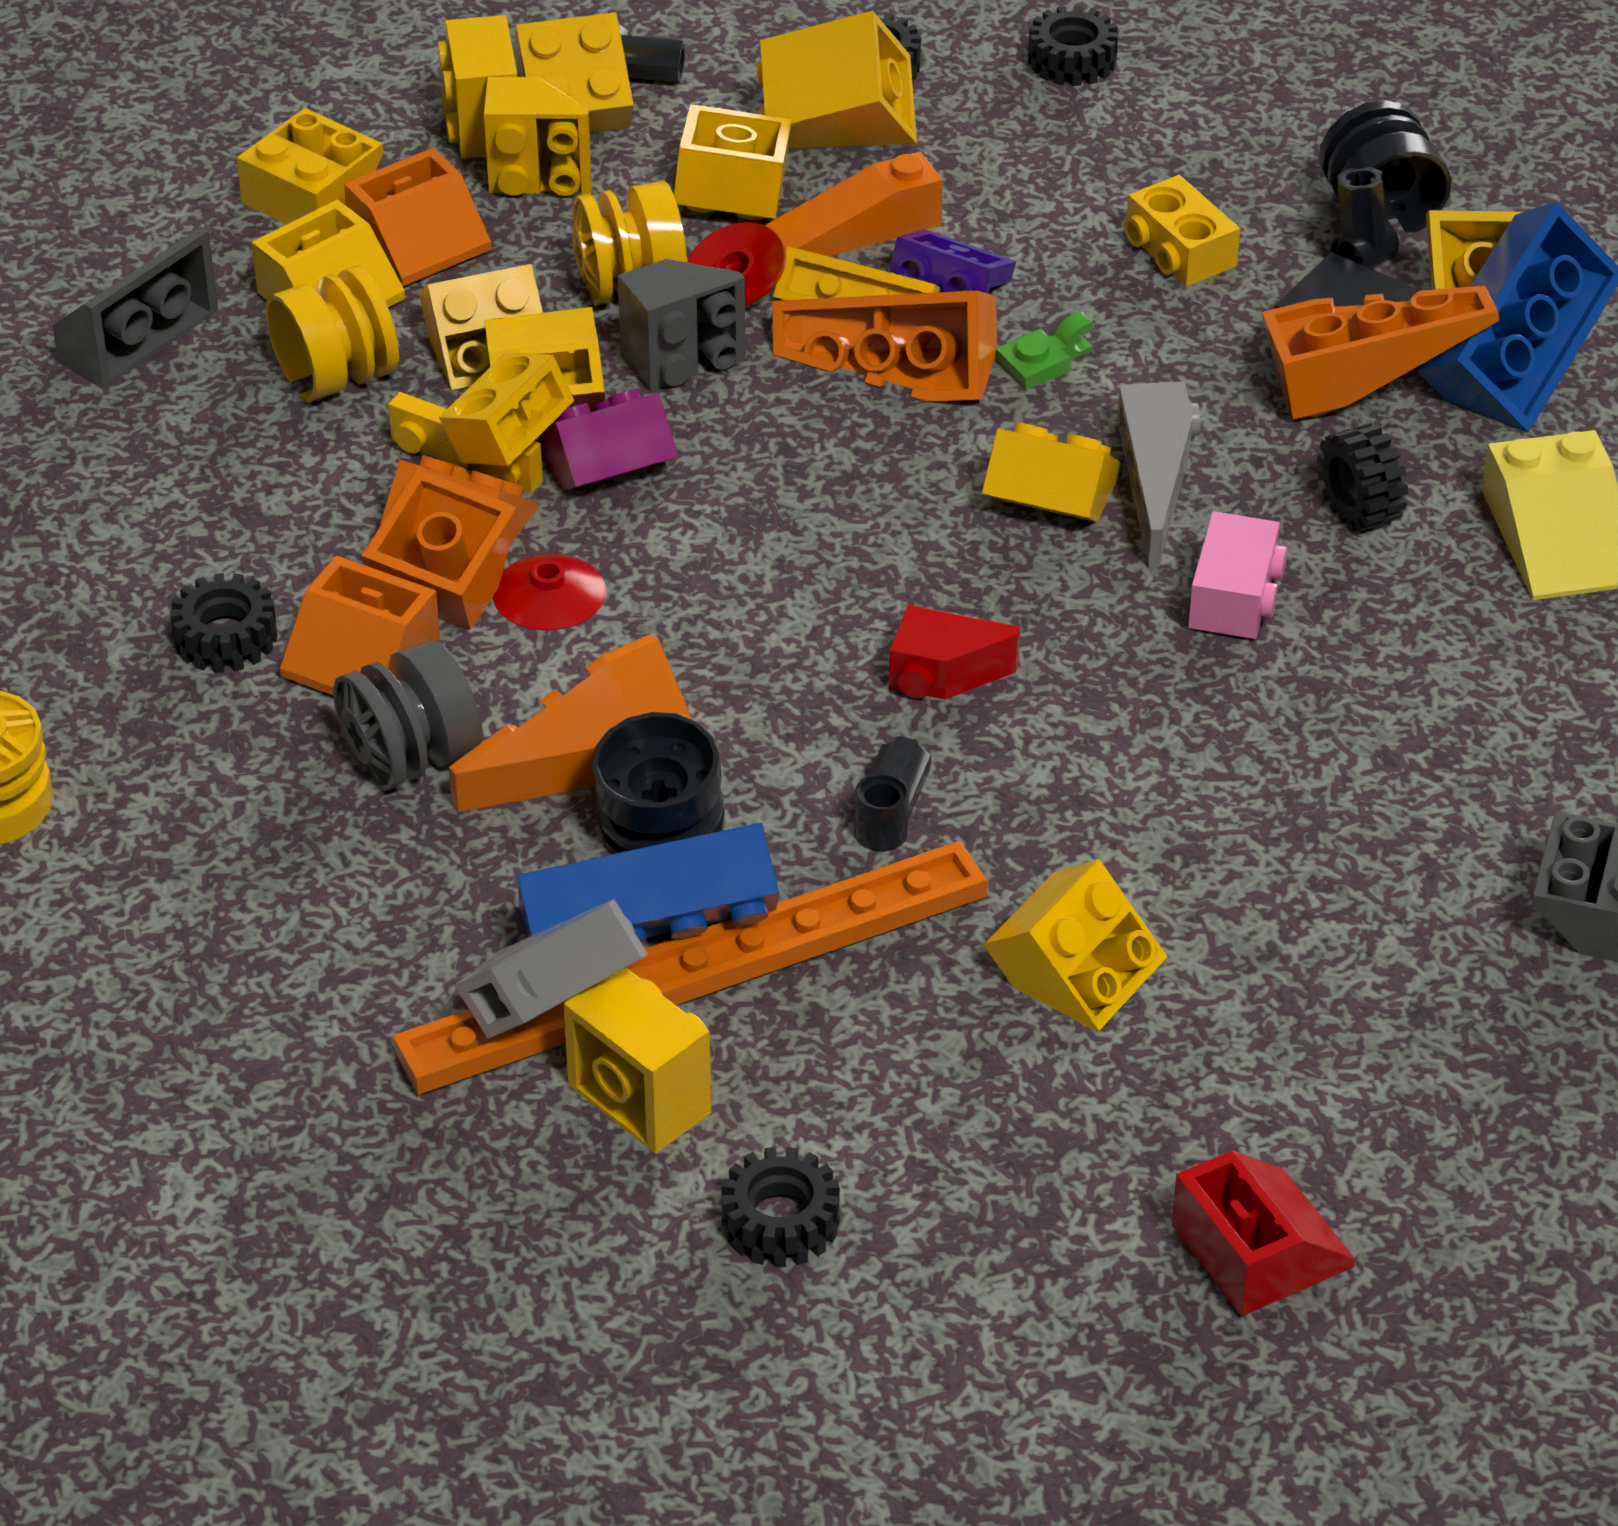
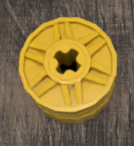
M665 180L631 186L627 191L626 212L622 211L616 195L611 190L601 192L598 205L590 193L577 195L574 198L572 229L574 255L578 271L584 279L595 306L608 304L612 301L613 285L618 295V275L664 259L687 263L686 244L680 213L670 185Z
M353 266L341 271L338 277L333 274L324 276L318 282L317 291L312 286L304 283L272 294L267 298L265 310L267 328L274 353L283 374L289 382L313 374V389L300 394L305 402L310 403L341 392L346 388L348 376L361 385L373 379V375L380 378L397 370L399 347L393 319L377 284L365 269Z
M0 691V844L19 839L38 827L49 813L53 797L50 771L45 761L46 747L43 742L42 724L34 707L20 696Z

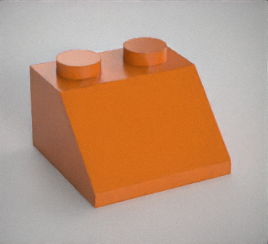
M417 468L361 555L365 566L436 590L438 619L471 630L499 588L518 516V509L516 506Z

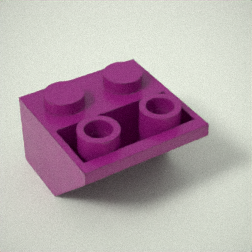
M637 388L607 398L608 400L595 404L594 412H590L588 403L567 408L534 440L541 443V457L564 492L666 463L679 457L659 393L642 398L640 390Z

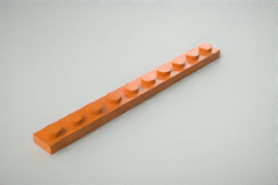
M957 841L777 903L776 910L768 911L769 916L757 923L735 926L730 919L709 926L707 931L697 936L671 939L645 948L648 954L626 968L639 978L652 981L664 997L673 1004L678 1005L987 897V879L963 844ZM566 1001L524 1024L489 1039L484 1034L471 1011L467 1009L393 1035L394 1053L417 1095L566 1044L564 1003Z

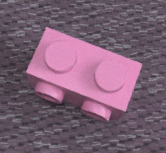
M1212 512L1192 583L1188 628L1257 639L1262 617L1272 618L1275 610L1278 584L1271 583L1272 579L1282 581L1285 571L1288 547L1278 545L1280 522Z

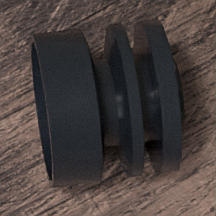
M1387 100L1364 103L1344 113L1328 129L1320 144L1319 164L1327 182L1331 185L1334 194L1338 198L1337 176L1349 168L1362 169L1371 167L1382 172L1385 219L1397 218L1405 234L1424 229L1427 226L1426 213L1429 210L1442 211L1450 197L1452 178L1446 163L1436 147L1430 142L1425 129L1421 127L1415 113L1402 103Z
M650 712L629 717L610 728L595 746L592 772L594 789L598 799L599 831L605 848L611 854L724 831L725 811L723 808L724 798L721 791L720 753L713 735L699 722L677 713Z

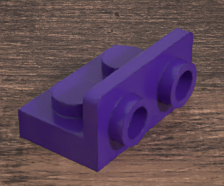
M923 229L897 237L889 272L936 284L940 287L939 292L981 291L988 294L991 287L1012 281L1016 261Z

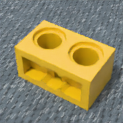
M1177 175L1128 194L1127 218L1124 222L1126 236L1133 246H1142L1153 256L1159 269L1164 274H1172L1187 287L1237 266L1240 228L1182 176Z
M505 352L439 416V419L461 463L509 466L575 400L553 355Z

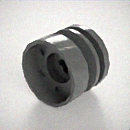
M433 638L391 654L388 667L376 661L363 666L361 672L354 670L335 678L333 686L334 705L343 735L354 758L361 766L364 765L373 777V781L382 791H387L404 784L406 778L412 780L425 775L428 760L438 768L446 766L462 758L483 741L482 722L469 683L455 658L442 643Z

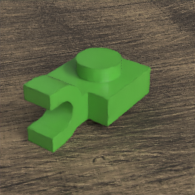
M1076 312L1064 319L1058 326L1055 335L1051 337L1040 328L996 348V361L1025 390L1071 372V359L1093 351V346L1082 337V335L1093 330V322L1083 312Z

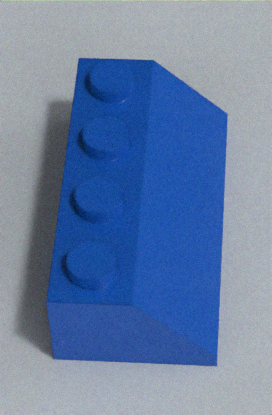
M1557 201L1516 214L1471 286H1486L1498 310L1500 321L1421 364L1417 370L1447 402L1525 432H1529L1618 287V265Z
M762 822L518 875L519 911L527 938L614 899L624 916L633 925L635 934L642 945L647 943V937L671 933L673 939H684L704 933L708 930L707 924L731 919L733 925L743 926L762 921L769 916L768 911L777 909L779 889Z

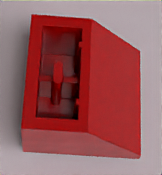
M1231 1150L1176 1174L1171 1225L1241 1317L1354 1268L1355 1258L1284 1169Z

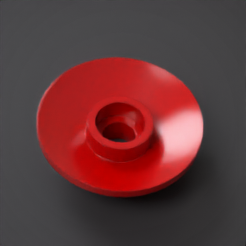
M741 222L727 225L706 236L691 252L687 263L740 272L745 278L746 307L764 297L777 284L785 268L786 252L781 239L772 229L758 223Z
M539 554L516 561L503 570L499 588L493 596V601L497 610L514 624L533 630H560L578 625L592 617L604 602L606 585L599 571L584 560L564 554Z

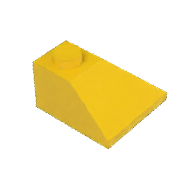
M1429 210L1426 213L1432 290L1470 287L1514 216L1522 212Z

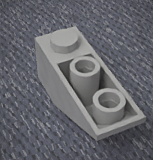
M612 899L502 949L454 986L489 1039L526 1023L642 959L648 953L635 934L633 925L624 916L616 901Z

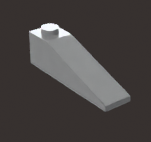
M1185 381L1119 385L1117 426L1148 568L1160 567L1190 456L1191 436L1200 435L1201 419L1198 403L1189 402Z

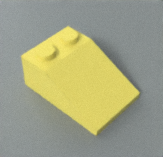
M1596 431L1571 432L1568 434L1488 444L1481 491L1532 600L1618 589V484L1613 465Z

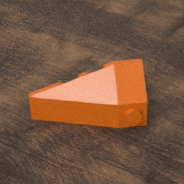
M921 151L903 154L894 159L872 164L765 226L772 229L779 236L784 245L785 252L787 246L830 257L895 239L898 236L919 230L941 226L943 180Z
M1485 285L1421 290L1415 293L1410 301L1393 302L1384 300L1383 294L1365 295L1363 305L1334 307L1333 298H1321L1262 312L1280 387L1293 420L1306 416L1316 418L1327 414L1330 410L1346 407L1500 321L1498 310Z
M957 291L772 301L773 355L829 372L845 368L866 375L865 383L882 387L886 381L912 389L910 397L927 402L983 399L997 348L996 296L981 291Z
M652 633L601 655L585 667L590 676L564 695H561L555 689L542 698L540 701L544 709L520 727L509 724L505 725L449 766L452 806L457 812L592 788L594 787L592 762L595 746L610 728L629 717L650 712L677 713L692 719L659 639Z

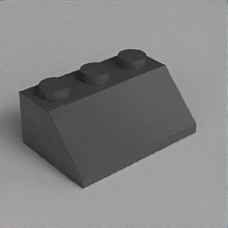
M203 227L198 228L53 324L58 363L104 389L218 312L209 230Z

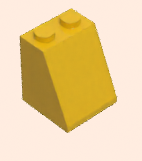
M873 10L760 40L761 61H758L756 64L758 81L763 89L764 105L760 106L759 114L792 119L788 149L917 144L910 54Z

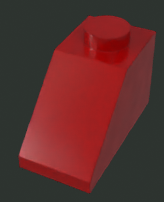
M908 605L889 650V689L902 691L913 698L929 696L946 700L1014 674L1019 666L1020 627Z

